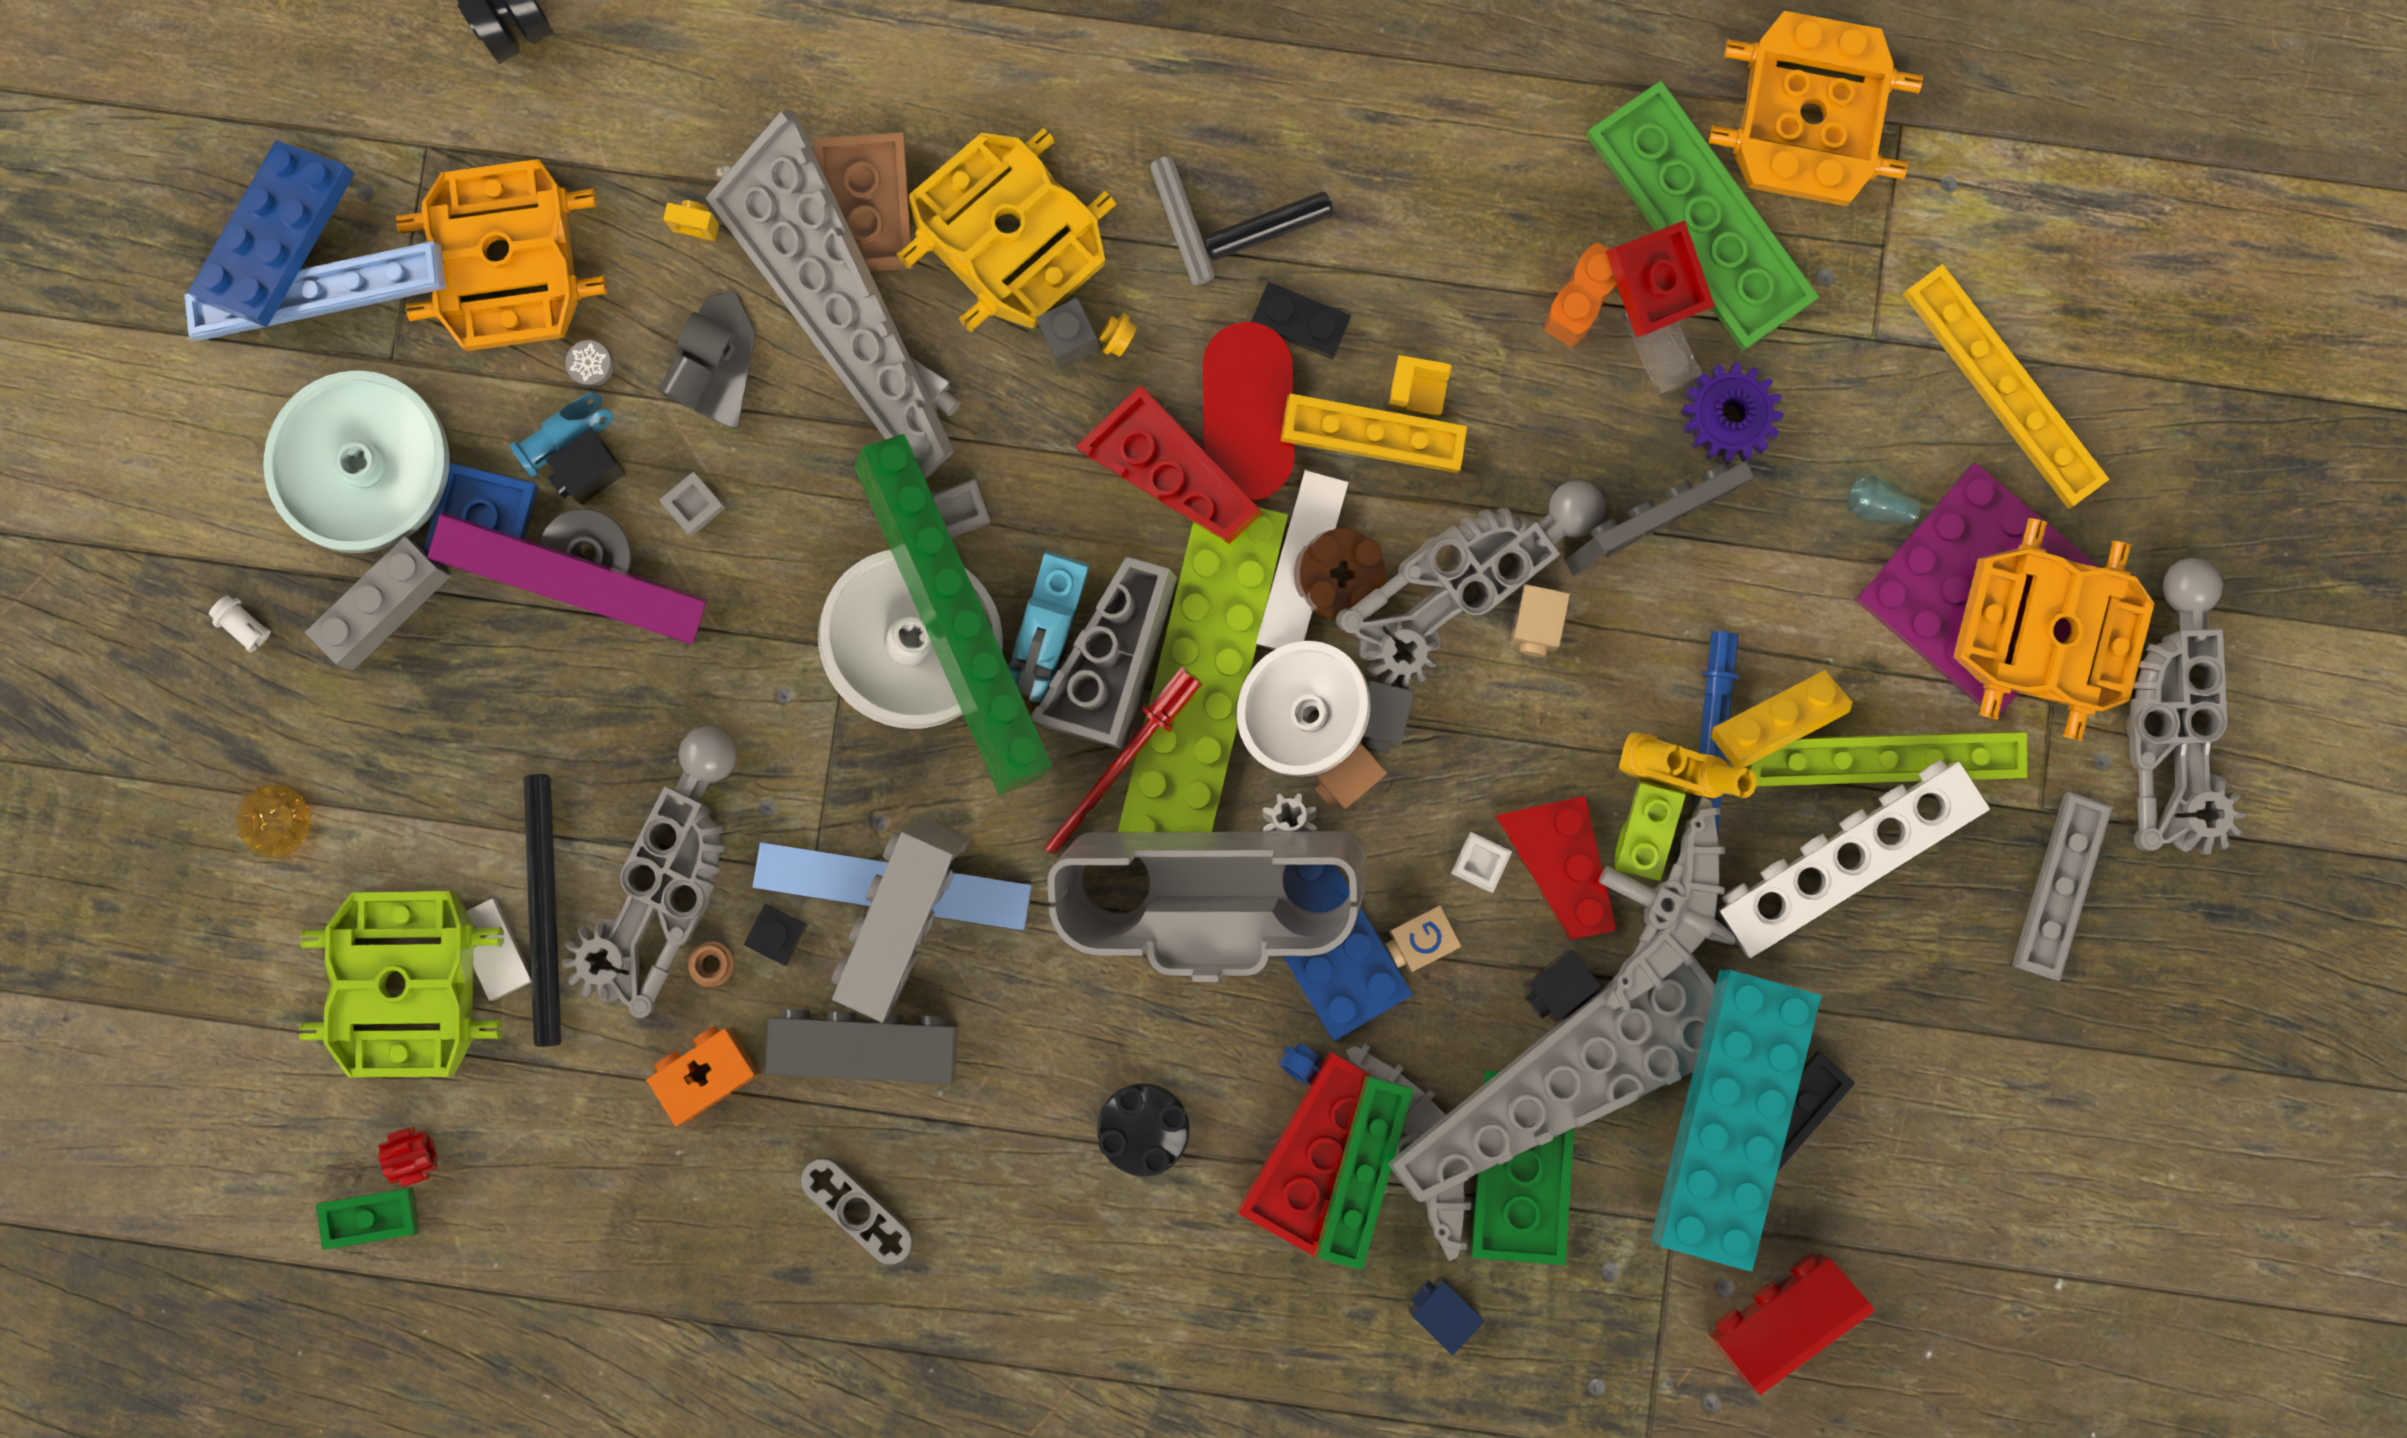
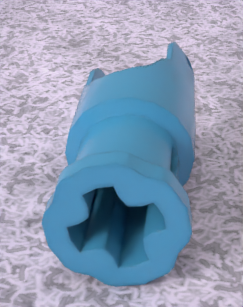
M589 392L541 422V429L520 443L514 441L509 447L531 477H535L538 475V469L547 464L546 460L590 429L596 434L611 424L613 415L608 409L597 410L602 403L601 396L598 393ZM594 399L592 403H587L588 400ZM606 417L603 422H599L600 418Z

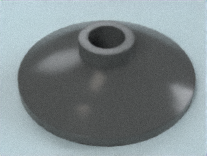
M593 509L567 511L555 518L542 534L541 545L584 559L587 558L581 554L582 544H590L595 548L596 555L595 558L587 560L628 573L631 563V548L626 533L614 519L600 511Z

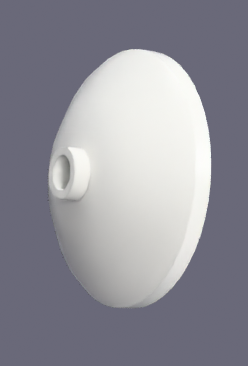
M1300 641L1284 645L1261 659L1251 670L1242 686L1237 704V723L1240 736L1252 756L1276 773L1292 777H1306L1326 772L1344 761L1361 741L1370 717L1369 688L1360 668L1338 648L1316 641ZM1314 710H1319L1318 719L1313 723H1308L1309 714Z

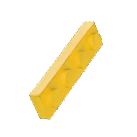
M1289 394L1280 441L1458 473L1461 470L1467 426Z

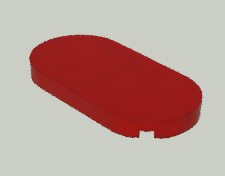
M1240 322L1229 325L1219 331L1209 342L1203 356L1204 452L1252 502H1259L1268 499L1281 489L1293 469L1294 444L1280 441L1287 397L1289 394H1293V365L1290 350L1277 332L1260 323Z

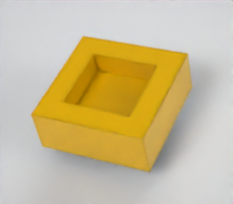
M683 200L682 205L667 202L663 220L672 232L711 241L716 240L719 223L714 215L708 212L709 207L690 200Z

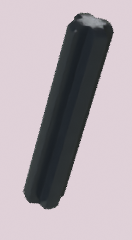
M1319 192L1209 234L1205 237V246L1211 259L1218 260L1331 217L1333 205L1326 192Z

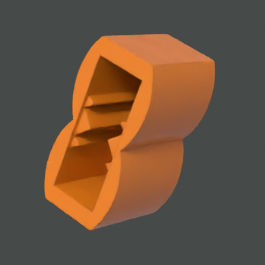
M1598 242L1583 253L1570 277L1569 283L1558 293L1546 316L1544 331L1570 347L1578 344L1586 336L1598 316L1601 305L1608 300L1617 285L1605 252L1609 249Z

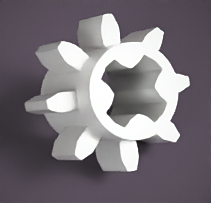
M1298 793L1294 799H1284L1281 794H1278L1275 807L1273 809L1263 808L1262 810L1263 818L1271 822L1263 828V832L1317 831V827L1309 823L1317 817L1316 807L1305 808L1302 804V794ZM1290 818L1293 823H1297V826L1290 828L1289 824L1282 822V820Z

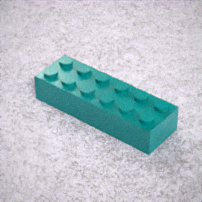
M1719 970L1650 1239L1651 1242L1670 1250L1750 1272L1753 1271L1822 995L1733 970Z

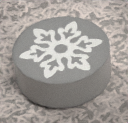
M585 340L578 342L569 350L566 356L567 372L581 386L588 388L601 386L609 380L613 373L614 361L610 352L596 341Z

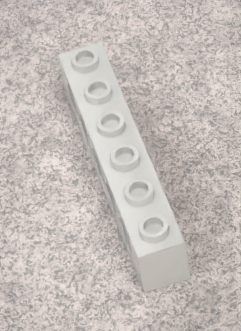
M1943 760L1937 761L1918 774L1922 780L1908 790L1901 784L1881 796L1879 801L1882 806L1870 814L1866 815L1865 811L1861 809L1839 823L1843 830L1827 840L1824 834L1813 838L1800 847L1803 853L1801 857L1789 864L1783 858L1761 871L1760 874L1764 880L1748 889L1745 883H1742L1724 894L1721 899L1725 904L1716 910L1729 931L1736 936V941L1744 954L1749 958L1754 957L1990 810L1960 762H1952L1946 766ZM1926 793L1935 796L1939 802V811L1930 820L1921 817L1917 810L1918 800ZM1886 818L1896 821L1900 829L1898 839L1890 845L1881 842L1877 835L1878 825ZM1846 843H1853L1860 851V861L1852 869L1843 868L1837 859L1840 847ZM1812 867L1819 872L1821 884L1815 892L1805 894L1798 886V876L1802 870ZM1768 892L1776 893L1782 902L1781 911L1773 918H1764L1758 910L1759 899Z

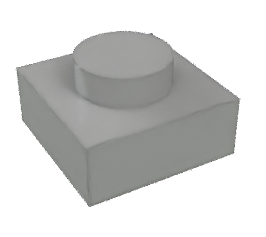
M694 471L659 500L690 537L725 509L724 505Z

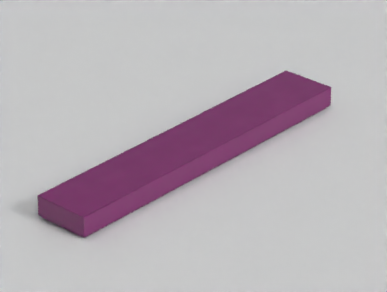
M444 512L439 515L427 556L429 559L692 645L696 640L708 601L706 598Z

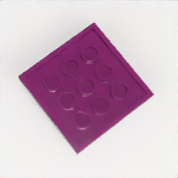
M1974 462L1854 600L1981 707L1985 692L1984 684L1980 683L1953 657L1978 558L2018 549L2019 545H2022L2027 518L2044 520ZM2049 524L2046 525L2041 549L2046 550V553L2063 557L2076 563L2099 567ZM2027 574L2005 664L2011 665L2015 651L2014 644L2019 635L2026 607V597L2029 594L2033 580L2032 575ZM2060 618L2053 628L2054 637L2059 643H2062L2071 633L2070 623L2065 618ZM2018 692L2004 693L1998 717L2018 695Z

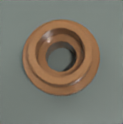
M715 941L701 943L694 948L688 959V970L691 977L696 983L704 987L723 985L731 978L735 968L734 956L730 949L724 944ZM712 955L716 956L720 961V967L715 973H709L705 969V960Z

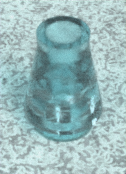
M1875 475L1869 478L1860 476L1851 488L1847 507L1849 511L1856 513L1858 519L1897 522L1911 526L1918 517L1920 500L1909 497Z

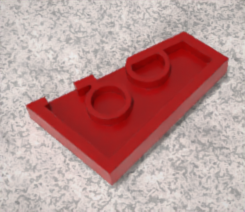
M1585 796L1494 816L1514 846L1523 865L1526 866L1539 887L1543 898L1569 940L1616 930L1607 887L1599 883L1603 870Z

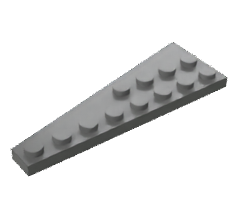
M792 110L781 111L708 194L706 200L883 437L888 439L903 433L905 434L921 472L926 479L954 450L797 116Z
M1690 954L1693 962L1689 966L1682 963L1662 979L1661 982L1664 987L1661 990L1656 991L1654 988H1651L1629 1001L1631 1009L1623 1012L1620 1008L1612 1009L1604 1005L1613 986V980H1611L1387 1164L1415 1201L1422 1202L1469 1180V1177L1496 1164L1501 1165L1513 1159V1156L1536 1145H1543L1553 1140L1555 1136L1592 1122L1638 1100V1097L1663 1085H1670L1681 1080V1077L1693 1072L1715 984L1693 954Z

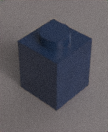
M1441 1277L1434 1284L1429 1279L1426 1280L1410 1297V1300L1414 1303L1409 1309L1411 1316L1452 1356L1485 1322L1481 1315Z

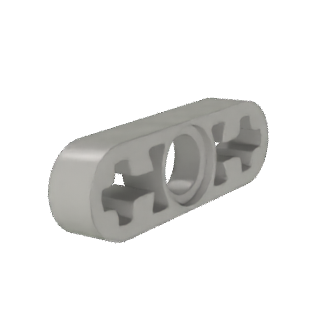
M820 1158L806 1166L801 1176V1185L805 1194L874 1258L884 1264H896L909 1255L914 1243L910 1228L840 1163L831 1158ZM828 1168L832 1170L834 1174L830 1181L839 1190L844 1188L845 1183L852 1187L851 1191L839 1199L836 1207L832 1206L829 1200L837 1195L827 1187L818 1191L813 1186L817 1180L813 1174L815 1169L820 1172ZM851 1198H862L869 1204L870 1217L865 1223L854 1224L847 1219L845 1205ZM879 1214L886 1219L879 1226L885 1233L891 1235L898 1231L902 1235L899 1245L903 1249L900 1253L894 1249L885 1253L881 1249L885 1241L876 1231L872 1233L870 1239L863 1234L864 1231L875 1224Z

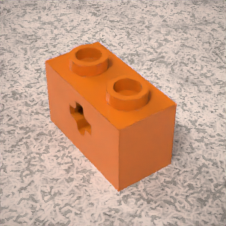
M716 1025L712 1026L692 1040L696 1047L683 1056H680L678 1051H674L653 1065L657 1073L646 1079L675 1127L686 1124L762 1074L733 1027L724 1028L719 1031ZM695 1063L698 1065L709 1064L712 1070L706 1074L708 1083L705 1080L696 1082L692 1075L698 1071Z

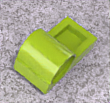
M1639 779L1627 823L1623 824L1616 847L1615 869L1617 871L1661 881L1686 794L1684 790Z

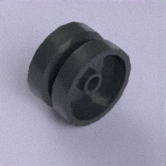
M457 0L459 2L457 4L468 25L478 40L484 42L498 64L520 53V44L509 26L510 24L515 23L525 39L533 44L554 33L536 0Z

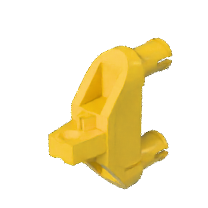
M1631 732L1628 735L1619 769L1628 776L1682 789L1685 793L1708 798H1717L1723 794L1747 798L1753 794L1757 784L1756 775L1751 769L1728 766L1726 761L1714 755L1697 753L1681 746L1658 740L1657 736L1638 732Z

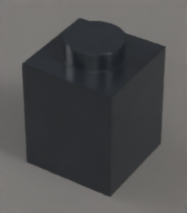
M592 429L546 460L554 471L548 478L555 489L564 499L571 495L572 498L581 504H584L626 474L602 438Z
M1573 950L1564 951L1524 984L1530 992L1525 999L1541 1019L1549 1015L1554 1021L1562 1019L1601 987Z

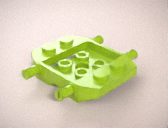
M456 891L351 892L329 921L325 930L304 929L301 932L300 938H318V940L300 941L303 949L325 948V965L330 987L324 1007V1022H301L299 1030H317V1032L299 1033L300 1040H324V1045L348 1078L454 1076L472 1041L475 1039L500 1040L503 1035V1031H485V1028H503L502 1020H475L473 1018V949L476 946L501 947L504 943V938H486V936L504 935L503 928H476ZM441 938V944L355 945V939ZM394 971L401 973L406 982L405 990L398 997L391 996L386 989V980ZM440 1023V1030L354 1031V1024Z

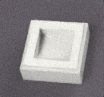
M1470 832L1450 874L1487 892L1493 893L1512 851Z

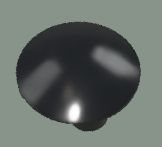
M1148 1083L1129 1085L1113 1094L1101 1110L1097 1127L1101 1152L1115 1167L1135 1176L1159 1175L1172 1167L1184 1153L1190 1131L1187 1113L1177 1097L1163 1087Z

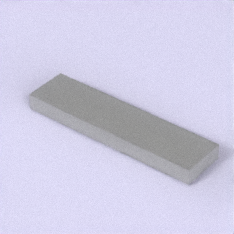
M2071 792L2064 793L2011 967L2054 981L2061 980L2113 806Z

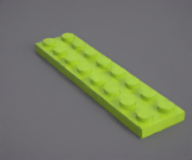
M1259 508L1262 514L1230 544L1193 522L1148 706L1158 697L1181 667L1186 668L1191 674L1195 675L1202 685L1172 721L1173 729L1167 731L1159 727L1136 755L1118 832H1212L1238 727V699L1242 686L1251 672L1257 648L1256 641L1261 630L1260 627L1262 626L1288 514Z

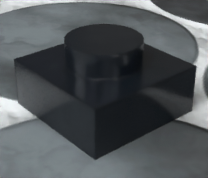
M764 904L744 946L787 966L808 924L768 904Z

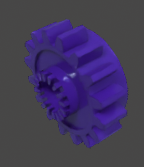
M1734 363L1728 373H1725L1720 364L1716 365L1712 369V379L1702 373L1695 380L1700 389L1690 387L1686 392L1685 397L1692 404L1684 405L1680 411L1681 415L1689 417V423L1682 430L1684 433H1693L1695 440L1691 446L1693 449L1701 446L1707 450L1706 459L1711 460L1717 454L1723 456L1724 463L1726 462L1729 465L1734 460V457L1739 455L1742 462H1748L1752 458L1751 448L1757 453L1762 454L1768 448L1765 439L1774 440L1778 436L1779 431L1771 423H1777L1784 417V413L1773 410V406L1782 398L1780 394L1769 395L1766 391L1773 382L1770 378L1761 383L1755 380L1757 368L1753 367L1744 375L1741 374L1739 363ZM1723 405H1731L1737 408L1741 414V422L1731 423L1729 420H1726L1725 416L1722 415Z

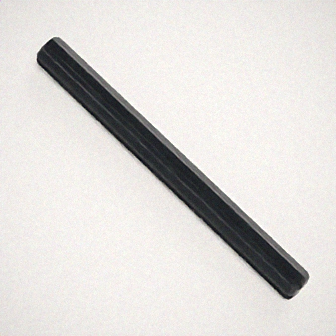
M529 774L524 777L523 783L533 1037L535 1046L552 1047L561 1043L551 778L546 774Z

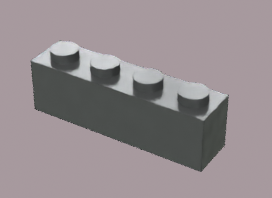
M782 1009L781 1017L768 1019L765 1074L953 1083L956 1081L959 1026H947L948 1017L920 1016V1024L901 1023V1014H889L884 1022L874 1019V1022L855 1021L856 1012L828 1011V1019L824 1020L809 1019L810 1010Z

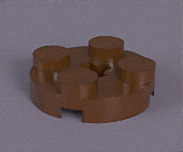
M1333 529L1315 536L1299 552L1294 567V582L1300 597H1304L1307 604L1313 608L1311 610L1315 614L1329 620H1336L1337 614L1341 610L1351 609L1376 588L1380 589L1385 585L1386 579L1385 564L1379 544L1374 540L1368 539L1362 533L1351 529ZM1339 562L1345 564V569L1350 574L1349 580L1344 582L1342 588L1338 587L1336 578L1330 577L1331 569L1338 568Z

